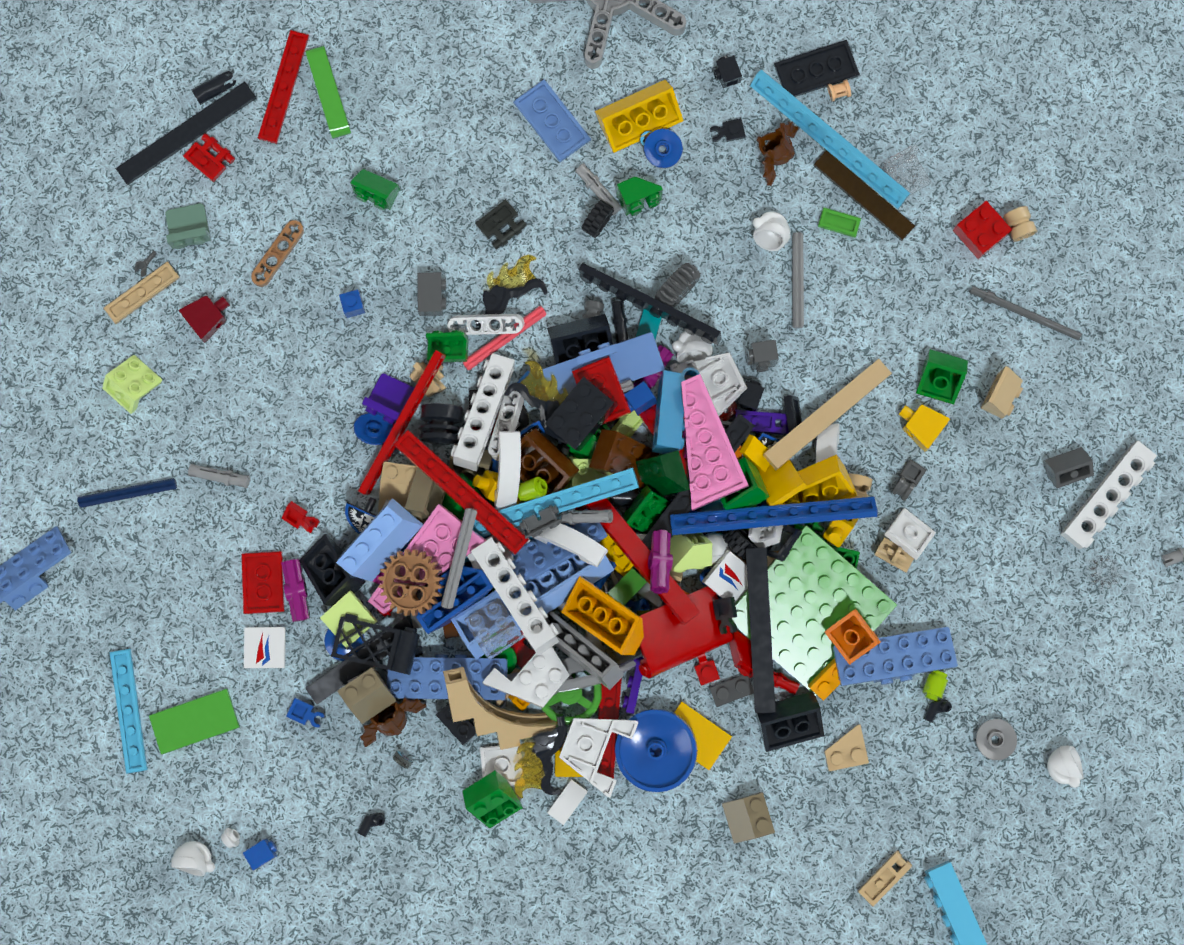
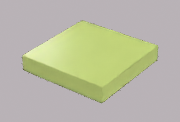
M349 591L320 617L335 636L340 617H345L346 613L358 616L359 621L372 624L377 622L376 618L352 591ZM344 623L343 631L346 636L356 631L352 623ZM367 627L366 629L362 630V631H361L362 635H363L368 629H370V627ZM356 634V635H354L353 637H351L350 639H348V640L350 641L351 645H352L360 636H359V634ZM346 641L342 643L346 649L349 647Z

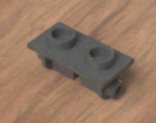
M550 505L538 512L541 519H538L535 513L522 519L519 525L522 530L526 529L525 539L530 536L532 538L537 537L543 532L542 530L548 527L550 529L557 527L561 523L560 521H562L563 513H559L556 505Z

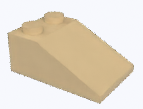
M391 462L383 463L378 513L381 511L386 500H391L392 498L405 508L417 466Z

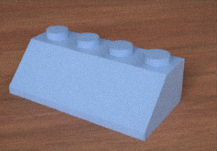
M392 498L342 553L336 563L351 576L373 581L381 572L380 569L386 567L384 562L391 561L390 556H396L397 552L408 543L423 524Z

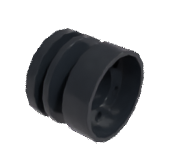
M423 404L421 406L420 419L429 422V424L420 426V430L426 433L419 434V440L433 445L458 444L460 439H457L458 435L455 434L459 433L460 428L453 426V424L462 422L463 408L451 404Z

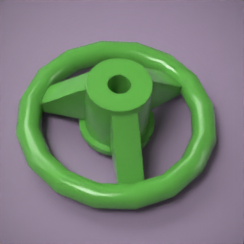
M583 671L587 676L591 675L587 671ZM593 685L594 698L592 702L582 696V689L558 692L541 709L551 720L557 722L556 715L558 713L550 706L559 702L568 705L577 702L587 710L574 717H565V723L571 725L573 718H590L597 711L601 702L602 685Z

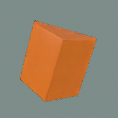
M856 609L846 614L824 631L849 665L881 643Z

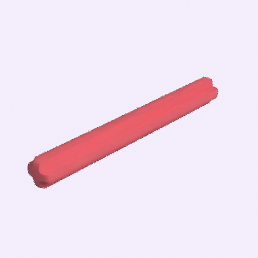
M541 306L537 307L523 317L524 327L520 332L498 335L470 355L467 362H463L465 368L470 370L492 353L545 317L546 311ZM515 323L514 328H516L519 325V323Z

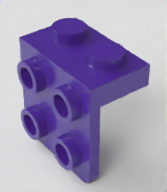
M383 373L380 375L369 398H364L362 405L365 408V412L373 416L378 414L383 417L382 420L393 425L411 396L414 387Z

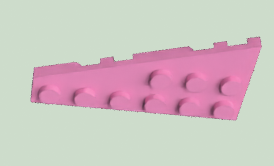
M700 374L681 382L692 511L749 486Z
M438 504L406 549H410L411 553L413 549H418V555L420 552L425 551V558L433 556L431 563L438 562L435 567L436 570L442 569L438 574L439 576L451 568L462 521L444 506ZM472 530L466 557L472 553L473 549L487 541L474 530ZM401 566L400 574L404 576L406 569L404 566ZM421 568L419 576L424 579L425 571ZM397 578L394 579L395 582L399 583H410L412 585L422 586L427 585V583L424 582H412L411 580H400ZM399 586L397 589V593L399 596L403 595V589L401 586ZM377 588L368 602L385 614L391 610L390 605L392 603H384L387 596H380L384 588Z

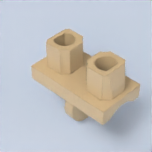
M424 361L421 363L416 362L413 365L415 369L409 377L415 383H418L427 367ZM443 365L440 366L425 394L427 397H431L437 392H442L446 389L445 385L440 381L445 377L441 373L444 368Z
M885 537L874 554L876 557L907 573L914 560L901 547Z

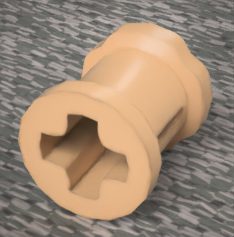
M847 79L843 80V83L828 84L827 90L832 102L836 98L851 97V89Z

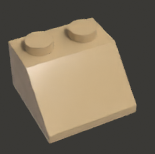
M1005 366L997 373L981 409L1001 419L1006 415L1009 416L1014 408L1012 404L1014 398H1018L1023 390L1020 387L1023 380L1009 367Z

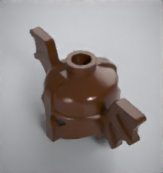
M788 121L786 125L785 123H780V128L776 129V132L765 134L763 137L758 136L756 140L765 158L762 164L765 168L763 178H766L767 186H772L776 178L774 165L786 164L795 155L794 146L790 138L795 137L798 127L794 126L793 122Z
M404 698L401 704L394 702L370 719L371 724L363 726L365 730L360 738L363 741L364 747L376 741L377 730L385 736L400 735L407 723L405 712L418 713L427 706L426 703L421 702L419 699L408 700Z

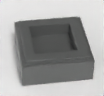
M909 459L899 477H905L907 482L916 484V487L927 470Z

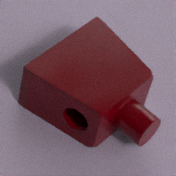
M204 296L178 311L205 343L227 321L221 312L228 308L230 304L223 296L214 303L208 296Z

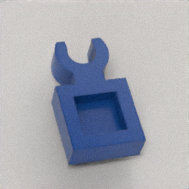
M294 698L286 717L303 725H306L309 720L312 726L320 728L321 725L315 722V718L317 716L325 718V714L322 712L313 713L314 706Z

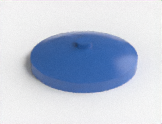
M649 709L631 717L629 720L638 721L633 738L630 739L618 734L615 744L616 761L625 778L634 786L649 792H664L682 784L693 771L697 760V742L690 726L677 714L663 709Z

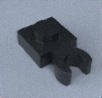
M741 118L722 122L723 128L718 126L710 128V132L716 131L719 134L717 137L712 138V142H718L722 137L726 138V142L746 138Z
M734 597L713 600L715 619L721 620L720 633L727 634V626L730 627V633L737 632V626L732 619L737 617Z

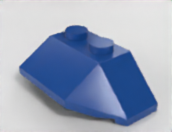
M463 566L452 609L441 606L450 570L441 576L444 577V580L439 581V584L443 585L444 588L438 589V592L442 594L440 597H435L438 603H431L433 609L427 610L425 608L424 614H420L418 611L416 616L427 634L451 623L453 617L483 599L491 591L493 585L483 570Z

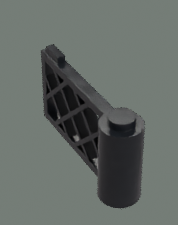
M346 613L345 617H340L331 657L410 675L420 635L416 634V629L405 627L404 631L359 621L358 616ZM345 622L352 623L356 629L355 632L348 636L343 631ZM370 627L376 636L366 641L361 631ZM386 632L395 633L393 642L386 646L380 636ZM359 634L364 643L354 649L348 639ZM378 638L383 648L373 653L368 644ZM346 641L351 651L345 655L337 654L339 645ZM366 646L371 656L362 660L358 657L356 651ZM384 650L389 656L387 665L380 664L375 657Z

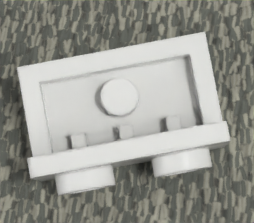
M783 525L750 528L748 537L758 548L780 543Z

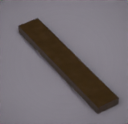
M827 150L814 163L813 166L901 241L914 229L915 225Z

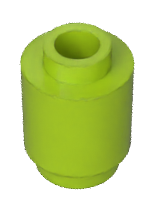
M535 477L519 485L518 498L522 502H527L545 496L547 493V483L540 477Z
M936 670L928 674L922 691L926 694L925 698L937 701L938 698L942 699L948 682V675L946 673Z

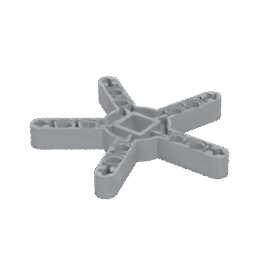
M528 0V1L531 2V3H547V2H561V1H574V0ZM586 0L588 5L595 11L585 50V64L590 69H596L601 65L613 16L631 10L674 36L684 33L686 18L683 14L659 0ZM646 3L649 6L647 8H642L640 4ZM663 13L665 16L660 18L656 14ZM605 20L607 23L601 25L598 21ZM598 37L601 38L602 41L596 43L593 41V39ZM593 50H595L596 57L594 58V60H591L593 56Z

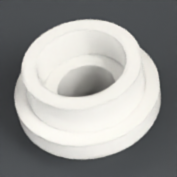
M230 828L224 830L221 839L225 846L228 848L237 847L240 844L238 832Z

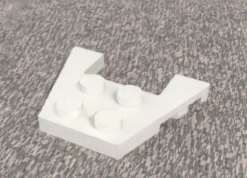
M730 353L705 357L703 360H690L683 364L675 363L670 365L672 372L682 373L686 368H695L699 371L718 416L747 389ZM690 375L684 376L685 379L690 377Z
M536 625V626L534 627V630H533V631H534V632L540 631V630H541L540 626H539V625ZM553 647L540 655L535 653L512 681L494 668L482 683L543 708L570 675Z
M573 718L559 758L610 798L617 780L598 773V767L611 733L614 732L632 739L638 721Z

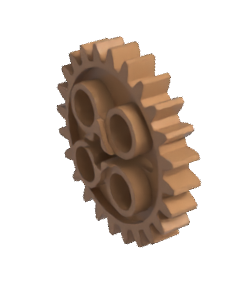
M406 549L404 554L402 551H398L397 557L395 555L390 556L392 562H384L387 569H380L384 573V576L378 577L379 580L383 581V584L379 585L378 588H384L380 596H387L384 603L391 602L390 609L397 607V614L402 613L403 610L404 616H408L410 613L416 616L418 611L420 614H424L425 608L427 610L433 609L431 603H438L435 597L442 596L438 592V589L444 588L443 585L439 584V581L444 580V577L438 576L442 569L436 570L435 567L438 562L431 563L433 556L425 558V551L420 552L419 555L418 549H413L412 553L410 549ZM401 566H404L406 569L404 576L400 574ZM421 568L425 571L424 579L419 576ZM397 578L400 580H411L412 582H424L427 583L428 586L426 587L422 585H412L410 583H399L395 582L394 579ZM399 586L403 589L402 596H399L397 593ZM418 589L423 593L421 600L416 595Z

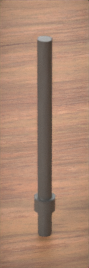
M972 286L969 292L982 298L986 303H994L1079 341L1082 333L997 297L995 293L989 290L986 292Z

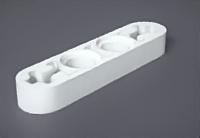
M519 314L457 315L452 317L447 324L448 330L451 332L457 330V327L453 326L456 321L458 324H465L467 320V325L461 326L458 329L466 335L515 334L524 327V319ZM513 319H515L516 323H519L516 328L512 324L507 325L506 329L504 328L505 323H511ZM472 320H478L481 323V328L478 330L474 329L471 325ZM491 320H498L500 322V328H492L490 324Z
M517 391L511 392L509 396L504 395L490 440L488 452L497 461H499V431L504 429L515 431L522 410L524 398ZM513 412L511 418L504 419L507 413Z

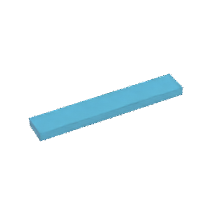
M131 649L110 652L126 774L145 771L148 769Z

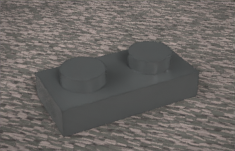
M744 675L709 688L716 707L754 694L749 677Z

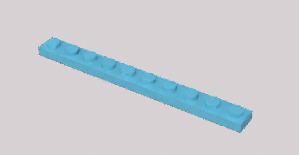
M763 70L756 74L750 87L897 209L902 206L910 192Z
M631 468L511 506L498 512L512 525L517 527L520 526L519 523L522 522V519L534 513L538 519H541L538 512L550 505H556L559 513L637 489L639 484L634 469ZM475 520L473 530L482 537L492 535Z

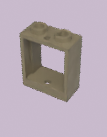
M417 467L405 509L424 524L437 505L443 504L446 493Z

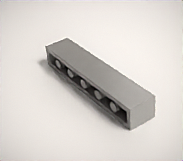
M552 611L547 613L548 617L545 620L549 625L553 623L559 632L556 637L560 642L555 644V646L610 690L624 676L617 663Z

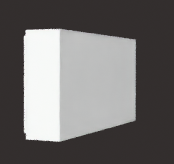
M571 779L547 813L564 825L588 791Z

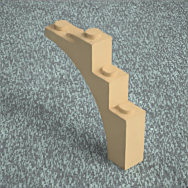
M464 667L443 671L453 722L473 718L477 736L496 732L500 750L520 746V739L530 738L540 731L552 730L557 725V722L551 720L545 713L523 714L501 709L484 700L468 681Z

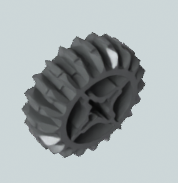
M684 263L664 282L655 295V299L674 308L692 290L700 279L701 273L694 265Z

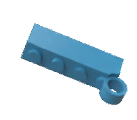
M686 368L682 373L664 370L659 377L652 452L664 454L683 449L684 438L682 437V431L685 429V419H683L684 407L681 382L685 381V375L694 377L700 374L695 368Z

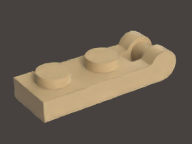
M898 850L857 891L872 907L912 867L909 861H905L901 857L902 854ZM895 863L900 867L897 872L892 868Z

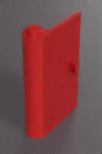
M706 586L687 595L700 610V613L685 625L679 621L666 604L640 615L643 620L644 638L639 646L644 659L640 660L639 671L642 676L650 679L732 641L733 635L730 633L729 626H727V634L720 633L721 620L715 619L713 600H717L718 596L711 588Z

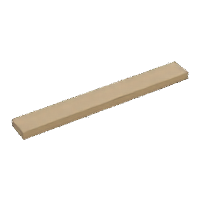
M880 359L876 360L763 454L764 458L775 470L780 468L892 374Z

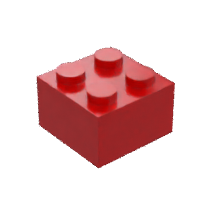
M987 200L953 229V232L978 260L1012 231V228Z

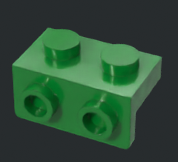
M453 330L449 333H443L442 331L426 333V339L428 340V362L435 350L446 355L443 362H467L469 339L464 332Z

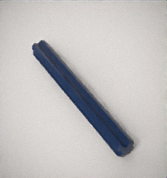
M174 478L84 495L79 496L77 502L78 506L83 508L174 490L177 488V482Z

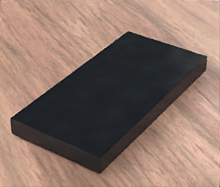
M847 40L774 63L781 86L794 97L825 88L828 84L834 85L843 82V80L860 76Z

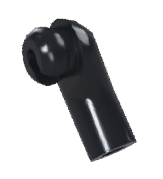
M946 699L931 702L923 719L933 723L936 714L949 712L952 709V704Z
M378 812L366 815L357 833L367 837L371 827L382 826L385 823L384 815Z

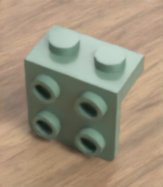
M199 203L166 211L165 215L169 235H166L167 243L172 249H181L189 245H201L211 241L203 204Z

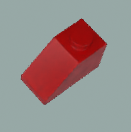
M738 631L732 634L733 639L729 642L734 667L742 675L752 678L751 640Z

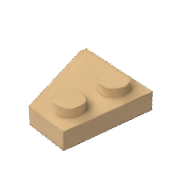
M861 724L856 725L824 751L828 771L869 763Z

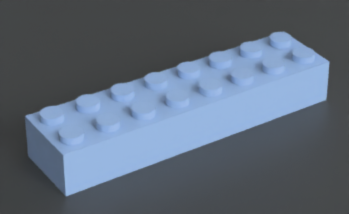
M575 555L524 585V588L527 592L530 590L537 598V601L534 602L537 608L542 606L547 614L568 600L579 576L594 584L614 571V568L606 555L598 567L580 560L579 556ZM496 590L451 619L466 647L475 659H478L521 631ZM521 591L515 592L512 598H518L521 595ZM526 608L523 611V615H528L532 608Z

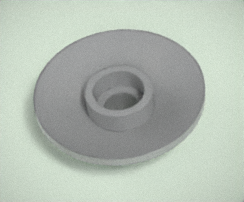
M992 719L979 727L976 734V745L981 754L986 758L1003 760L1014 752L1017 746V735L1013 727L1006 721ZM993 736L998 737V743L994 744L992 742Z

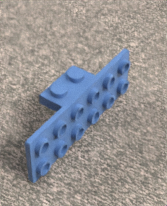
M650 332L611 346L607 342L599 345V350L591 352L590 349L579 352L580 356L539 370L548 400H558L561 405L577 385L572 371L608 356L611 358L620 383L626 380L634 381L663 371L665 368L653 333Z
M561 523L596 542L607 537L600 523H576V525ZM533 539L525 544L516 555L512 553L514 558L512 562L516 566L513 571L516 575L521 574L525 582L528 583L576 554L550 542L545 544L537 539ZM510 575L504 576L502 582L508 581Z
M57 526L0 565V603L5 601L16 611L49 587L40 575L71 554V550Z
M949 627L879 638L881 643L850 665L835 645L833 646L841 686L874 681V683L881 682V685L893 683L895 679L905 682L913 680L912 676L918 673L958 666Z
M436 654L435 658L415 657L410 675L388 670L387 687L395 698L448 699L443 671L464 667L468 681L484 700H506V693L488 687L482 682L494 668L507 678L508 660L497 658L475 659L467 658V655H455V658H448V655Z

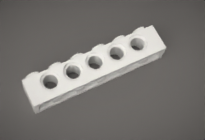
M492 353L490 360L486 359L483 371H485L484 376H480L477 383L478 392L477 394L473 393L470 404L472 408L470 411L467 410L464 422L466 424L464 428H460L457 439L460 440L458 445L453 446L451 452L454 465L477 472L500 410L504 393L508 388L515 369L514 359ZM492 376H498L499 378H498V379H493V378H491V377H492ZM490 392V393H492L493 395L487 396V395H485V393ZM481 409H484V410H486L487 412H485V413H480V412H478V411L481 410ZM477 426V427H480L481 429H479V430H473V429H471V428ZM473 444L474 447L467 448L465 445Z
M1140 441L1132 443L1060 535L1078 549L1088 548L1094 541L1093 535L1096 532H1101L1106 526L1105 520L1109 516L1113 517L1118 511L1117 505L1121 501L1124 502L1130 496L1129 490L1132 486L1136 487L1142 481L1143 477L1141 475L1144 471L1148 472L1154 466L1155 462L1153 460L1157 455ZM1131 461L1137 464V471L1131 468ZM1119 476L1125 479V486L1120 485L1118 482ZM1107 491L1113 494V501H1109L1106 498ZM1094 507H1098L1101 510L1100 517L1095 515ZM1082 522H1086L1089 525L1088 532L1082 529Z
M491 537L471 551L535 652L540 655L560 642L556 637L559 632L553 623L549 625L545 620L548 615L542 606L537 608L534 603L537 601V598L531 590L526 591L524 585L527 583L521 574L516 575L513 571L516 566L510 557L507 559L504 557L503 553L506 551L499 541L495 543ZM500 559L497 565L491 566L493 560ZM510 575L508 581L502 582L504 576ZM521 591V595L518 598H512L515 592ZM526 608H532L528 615H523V611ZM536 625H543L540 631H533Z

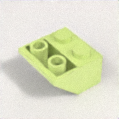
M702 533L674 535L670 539V554L673 555L672 570L674 572L681 573L688 569L699 570L704 569L706 566H712V542Z

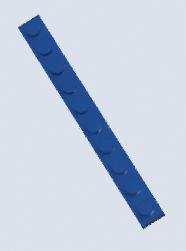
M873 496L670 515L672 535L877 517L878 510L875 497Z

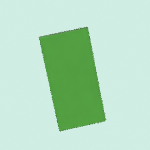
M228 689L149 715L161 755L240 728Z

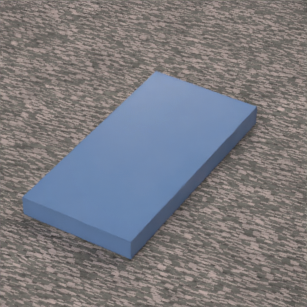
M545 79L513 101L514 105L559 162H562L591 141V138Z

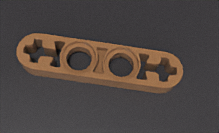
M292 220L286 224L252 272L251 279L256 286L264 287L270 282L303 236L304 228L299 221ZM296 226H298L299 232H294L292 234L291 238L294 240L291 242V240L288 237H285L284 235L287 234L288 236H290V234L292 233L290 228H295ZM282 241L289 243V247L285 251L278 249V245ZM270 257L277 258V264L273 267L267 265V260ZM264 265L267 270H270L271 272L268 273L266 271L263 275L265 277V280H260L259 282H257L258 278L256 277V275H262V273L265 271L262 268V266Z

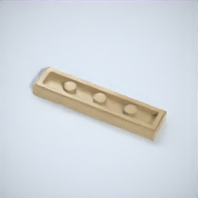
M167 261L105 306L104 310L113 322L117 324L180 277Z

